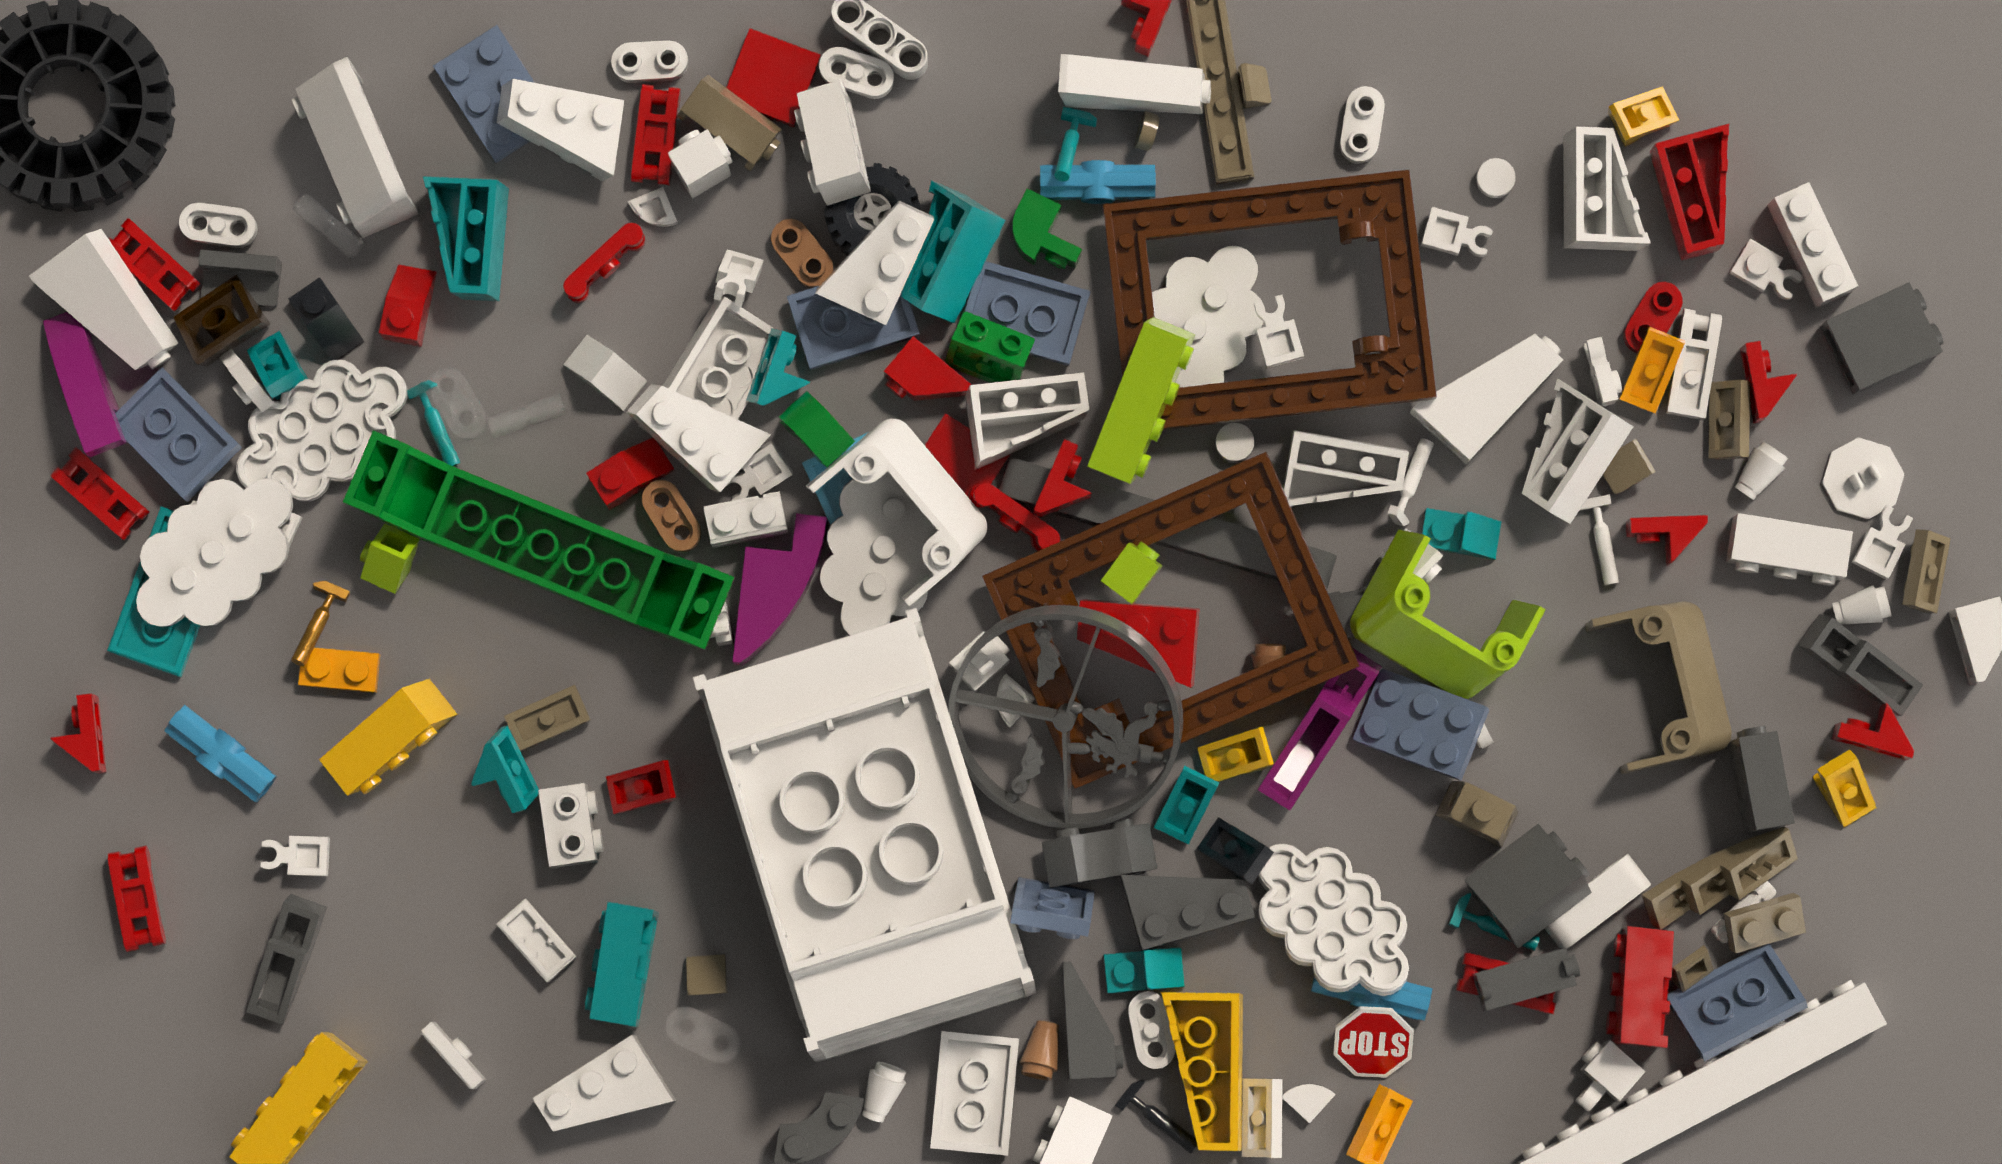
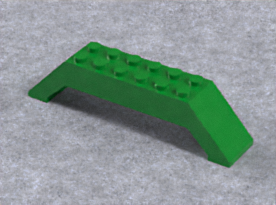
M374 430L343 500L344 504L425 542L639 629L703 650L707 647L735 579L731 575L699 562H693L665 553L453 467L406 443Z

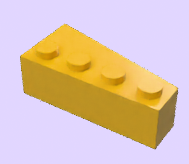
M1161 992L1179 1062L1181 1079L1183 1080L1198 1150L1242 1151L1243 994Z
M321 1032L317 1034L305 1048V1055L296 1066L293 1065L279 1082L282 1086L274 1097H267L257 1109L255 1115L258 1118L251 1128L247 1129L244 1127L231 1143L234 1151L229 1157L237 1164H288L368 1061L333 1033Z

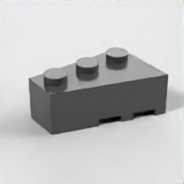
M1120 875L1141 951L1255 918L1244 880Z

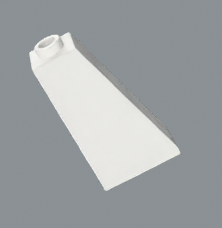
M1061 54L1058 93L1068 108L1203 114V103H1210L1211 80H1205L1203 69Z
M102 229L84 234L29 275L33 283L134 370L147 365L152 370L159 367L171 358L168 351L179 344Z
M1533 334L1436 391V399L1419 401L1412 408L1410 414L1464 464H1467L1561 364L1563 359L1558 355L1561 350L1548 337L1543 336L1541 339L1536 334Z

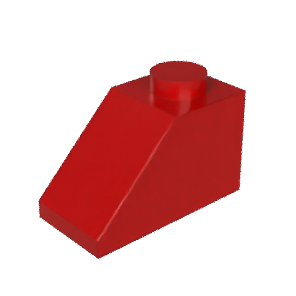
M398 264L386 295L379 334L384 340L422 347L437 275L436 271Z
M914 336L883 371L884 377L888 379L885 386L900 399H903L906 395L913 401L965 396L969 386L972 385Z
M652 437L618 452L586 474L608 509L612 510L644 490L650 483L660 480L675 469L658 442Z

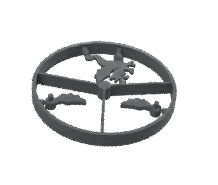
M1070 605L1035 607L1010 615L996 623L974 643L966 654L953 682L949 698L948 712L971 780L985 795L1003 809L1020 818L1048 827L1063 829L1091 828L1114 822L1133 813L1151 799L1165 782L1176 759L1182 738L1183 708L1181 697L1170 668L1162 656L1148 640L1129 625L1110 615L1084 607ZM1045 620H1069L1096 626L1070 701L1060 705L1058 709L960 689L964 672L974 656L988 642L1009 629L1034 622L1037 626L1034 636L1041 649V653L1037 657L1039 670L1037 687L1045 685L1047 680L1054 679L1055 670L1061 665L1058 660L1060 653L1049 642L1054 629L1049 623H1045ZM1100 629L1116 635L1135 648L1153 667L1161 679L1169 700L1158 702V705L1152 701L1146 702L1144 712L1149 716L1129 723L1125 733L1122 721L1117 720L1115 713H1107L1103 708L1097 710L1087 708L1083 710V706L1074 701ZM958 702L1053 722L1054 727L1062 732L1065 813L1041 809L1017 799L1019 793H1024L1027 790L1030 779L1041 772V766L1045 763V759L1042 756L1044 747L1037 744V738L1033 734L1029 735L1026 752L1021 760L1023 769L1012 780L1011 788L1013 791L1006 792L988 777L972 756L961 729ZM1158 709L1161 711L1172 710L1174 737L1170 755L1163 756V753L1153 752V746L1138 743L1140 733L1153 727ZM1081 712L1084 717L1095 724L1100 732L1093 730L1091 734L1093 737L1087 736L1086 741L1090 745L1087 743H1070V730L1073 728L1077 716ZM1092 751L1093 760L1097 762L1100 761L1098 757L1100 754L1104 758L1108 756L1113 757L1114 763L1108 764L1106 770H1113V773H1116L1117 767L1120 764L1126 765L1125 778H1128L1129 774L1137 775V770L1133 767L1132 761L1150 764L1153 759L1162 761L1165 764L1157 778L1144 791L1131 800L1103 811L1072 814L1071 754H1088Z

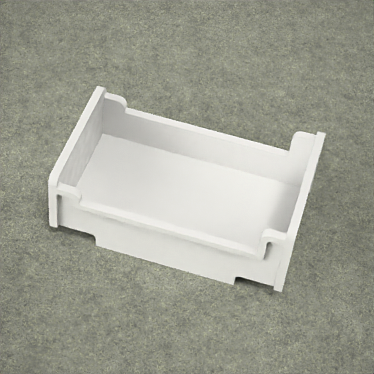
M917 608L905 611L907 618L707 680L704 674L693 677L696 690L705 706L711 732L798 1016L805 1029L807 1038H804L807 1052L815 1062L829 1060L1036 993L1034 979L1030 967L1028 968L1016 924L1010 923L1011 908L925 640Z

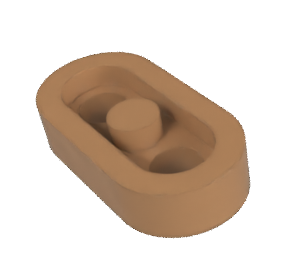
M785 219L774 227L771 234V242L775 252L802 285L807 288L820 286L833 272V263L826 251L806 226L798 220ZM790 231L796 233L798 236L796 242L793 244L785 243L783 241L785 233ZM812 261H816L821 265L820 271L816 274H811L806 269L807 265Z
M657 480L650 483L643 491L642 504L664 542L670 549L676 552H688L694 549L701 539V528L676 486L669 481ZM665 494L669 497V503L666 507L660 508L655 505V499L658 495ZM679 527L689 529V536L685 540H678L675 537V531Z

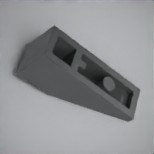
M1071 961L1063 962L1069 1079L1117 1077L1116 1069H1123L1122 1045H1115L1113 1034Z

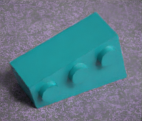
M423 176L425 188L428 189L432 206L433 222L436 224L440 240L439 248L450 293L462 300L499 301L509 188L500 181L492 179Z
M931 180L928 192L934 194L929 215L934 216V221L906 280L901 297L924 312L955 323L1006 220L967 195Z
M607 902V908L602 911L599 924V933H602L600 949H595L592 962V972H597L594 988L588 987L585 1000V1010L590 1011L589 1019L634 1027L639 1026L659 912L647 908Z

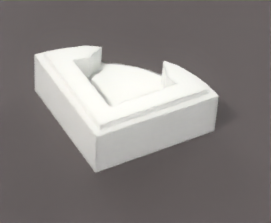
M663 187L628 201L635 215L650 225L670 227L678 224Z
M1007 674L1003 676L998 686L997 697L1029 704L1035 700L1029 692ZM999 711L1001 718L1009 728L1021 716Z
M1306 1084L1286 1091L1282 1095V1099L1308 1123H1311L1336 1094L1323 1086Z

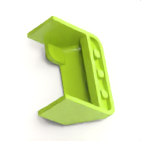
M1398 529L1351 617V632L1360 642L1436 688L1469 699L1517 664L1546 609L1539 605L1512 599L1495 633L1491 634L1484 642L1481 650H1478L1422 616L1430 601V589L1422 578L1413 574V571L1431 538L1423 534Z

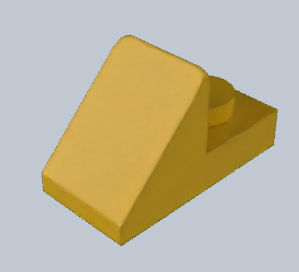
M1663 86L1608 106V114L1625 147L1647 134L1670 127L1679 121Z
M1263 727L1197 747L1205 776L1217 782L1263 770L1274 764Z
M1850 749L1817 769L1818 773L1813 776L1814 782L1843 827L1848 826L1877 808L1859 760Z

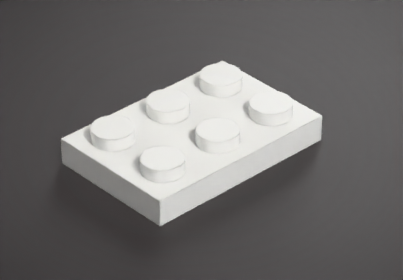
M941 1031L930 1148L1008 1156L1019 1045L1018 1038Z

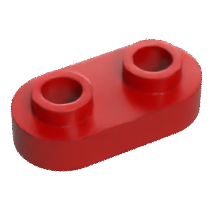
M1669 282L1653 284L1646 291L1624 329L1623 337L1626 346L1634 353L1638 354L1644 340L1638 335L1640 327H1652L1667 333L1680 312L1683 297L1680 290L1674 284ZM1658 295H1667L1670 299V305L1668 307L1660 306L1657 302Z

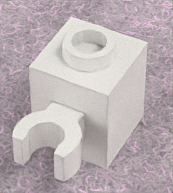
M984 631L949 662V666L956 673L966 654L985 633ZM998 636L995 637L974 656L968 664L962 680L973 692L977 693L1009 664V659L1005 655L1010 651L1009 648Z
M1610 1040L1605 1041L1602 1045L1596 1041L1581 1058L1586 1064L1580 1070L1592 1082L1575 1101L1586 1111H1590L1605 1092L1615 1101H1621L1646 1071Z

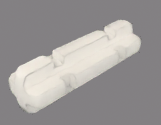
M1766 881L1739 900L1729 911L1770 900L1776 895V890ZM1720 919L1711 928V932L1720 942L1727 943L1725 920Z

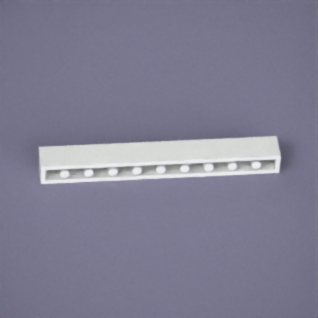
M1848 980L1830 990L1833 997L1821 1003L1817 997L1807 1001L1808 1008L1798 1012L1797 1016L1773 1025L1757 1037L1749 1038L1731 1047L1730 1051L1718 1057L1714 1056L1705 1062L1702 1057L1695 1060L1693 1063L1696 1069L1682 1075L1680 1069L1666 1075L1659 1080L1662 1086L1648 1093L1646 1088H1642L1625 1097L1627 1105L1616 1111L1611 1106H1608L1590 1116L1593 1123L1579 1129L1577 1124L1565 1128L1556 1134L1558 1141L1545 1147L1543 1142H1539L1521 1152L1524 1159L1516 1163L1622 1164L1885 1026L1887 1023L1865 982L1854 985L1852 980Z

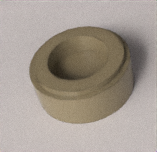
M1144 111L1137 130L1134 148L1144 151L1151 150L1159 125L1160 117H1158V114Z

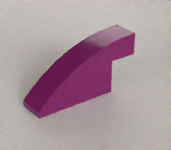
M68 312L44 320V328L53 363L85 454L93 457L126 444L115 414L119 407L89 330Z
M796 513L792 552L753 547L745 548L733 653L734 665L743 666L774 639L799 606L815 575L821 557L828 525L827 517Z
M1354 648L1353 651L1360 666L1327 680L1258 788L1260 792L1288 810L1292 809L1382 668L1381 665Z

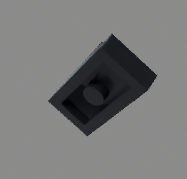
M320 277L288 298L308 330L331 361L340 359L365 342Z
M1219 817L1196 848L1238 879L1253 884L1274 853L1263 843Z

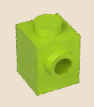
M385 523L373 541L368 540L362 550L360 561L364 563L360 578L395 594L410 573L420 539Z
M1142 541L1138 546L1128 543L1101 579V582L1125 600L1134 604L1161 569L1162 565L1156 561L1159 554Z

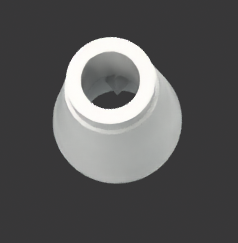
M1762 441L1758 448H1753L1735 488L1754 500L1758 494L1786 469L1783 465L1788 458Z
M1874 585L1838 602L1832 603L1836 621L1840 624L1883 622L1882 618L1892 616L1884 586L1874 588Z
M879 1061L874 1069H870L862 1112L864 1117L876 1122H884L885 1117L906 1085V1082L903 1080L906 1074L904 1070Z

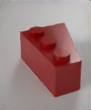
M1088 599L1080 600L1079 607L1110 615L1140 633L1162 656L1176 682L1190 688L1194 686L1200 608L1131 604ZM1078 622L1077 640L1090 645L1096 626ZM1100 629L1094 645L1095 648L1156 673L1148 661L1135 648L1116 635Z

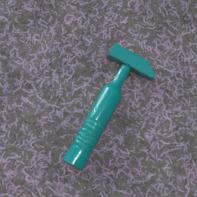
M1063 107L1060 120L1071 122V126L1064 134L1054 174L1055 178L1061 182L1068 181L1070 178L1080 137L1077 132L1078 125L1096 127L1097 118L1090 112Z
M430 380L421 382L407 390L410 400L418 396L420 397L425 409L424 418L443 461L451 466H456L461 463L452 445L438 410L432 407L426 394L427 391L435 388L437 383Z
M1471 893L1466 894L1457 901L1448 924L1449 926L1457 929L1462 918L1476 923L1481 930L1511 942L1491 917L1487 915L1477 916L1465 911ZM1535 935L1522 946L1535 951L1540 937Z

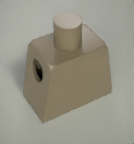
M1451 781L1435 816L1502 848L1518 815V811L1515 805L1468 782Z

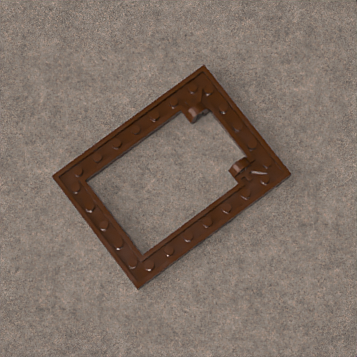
M1410 169L1103 205L1122 377L1144 322L1155 317L1146 245L1147 240L1338 219L1340 243L1342 245L1351 244L1352 240L1358 238H1366L1367 242L1378 241L1390 337L1374 335L1353 340L1355 368L1180 387L1172 406L1166 404L1161 419L1166 420L1163 430L1433 400L1437 398ZM1371 352H1380V353H1377V354H1368V355H1365V354L1371 353Z
M1267 452L982 576L1001 620L1035 607L1050 605L1079 606L1068 581L1116 560L1128 543L1138 546L1142 541L1149 546L1246 503L1308 646L1181 700L1183 730L1180 743L1360 666ZM1034 622L1007 630V635L1037 704L1058 709L1060 705L1069 703L1074 686L1060 655L1058 660L1061 665L1055 670L1054 679L1047 680L1045 685L1037 687L1039 671L1037 657L1041 653V649L1034 636L1037 629ZM1051 637V640L1049 642H1051L1057 649L1053 637ZM1076 694L1074 701L1081 704L1080 699ZM1119 698L1093 709L1103 708L1107 713H1115L1117 720L1122 721L1124 733L1128 724L1131 723ZM1158 710L1153 727L1140 733L1138 743L1153 746V752L1158 753L1171 748L1174 737L1172 710ZM1082 712L1078 714L1075 724L1070 730V743H1087L1090 745L1086 741L1087 736L1093 737L1091 735L1092 731L1097 730L1100 732L1095 724L1084 717ZM1146 715V716H1144V717H1142V718H1139V719L1147 718L1149 715ZM1045 720L1063 761L1062 732L1054 727L1053 722ZM1092 751L1088 754H1071V782L1074 789L1113 773V770H1106L1108 764L1114 763L1113 757L1108 756L1104 758L1100 754L1098 756L1100 761L1097 762L1093 760ZM1120 764L1117 767V771L1125 768L1126 765Z

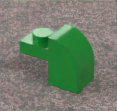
M1026 189L1013 218V240L1016 249L1032 265L1035 264L1041 252L1046 255L1044 260L1053 266L1065 269L1068 265L1075 269L1082 256V249L1050 234L1061 212V205L1030 189Z
M807 391L779 416L780 423L784 428L796 437L817 461L825 467L830 466L855 442L839 422Z

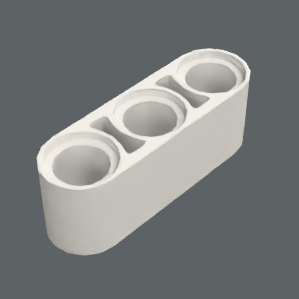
M863 0L834 1L831 11L832 21L839 33L871 56L887 62L892 71L907 80L920 78L925 73L928 67L927 50L918 39ZM847 7H853L860 13L858 19L851 23L841 21L838 15L841 10ZM877 29H883L891 37L886 44L876 45L869 40L871 33ZM908 51H914L921 56V61L917 66L906 67L900 62L901 56Z
M1627 853L1588 882L1591 894L1544 929L1560 949H1567L1646 890L1651 883Z

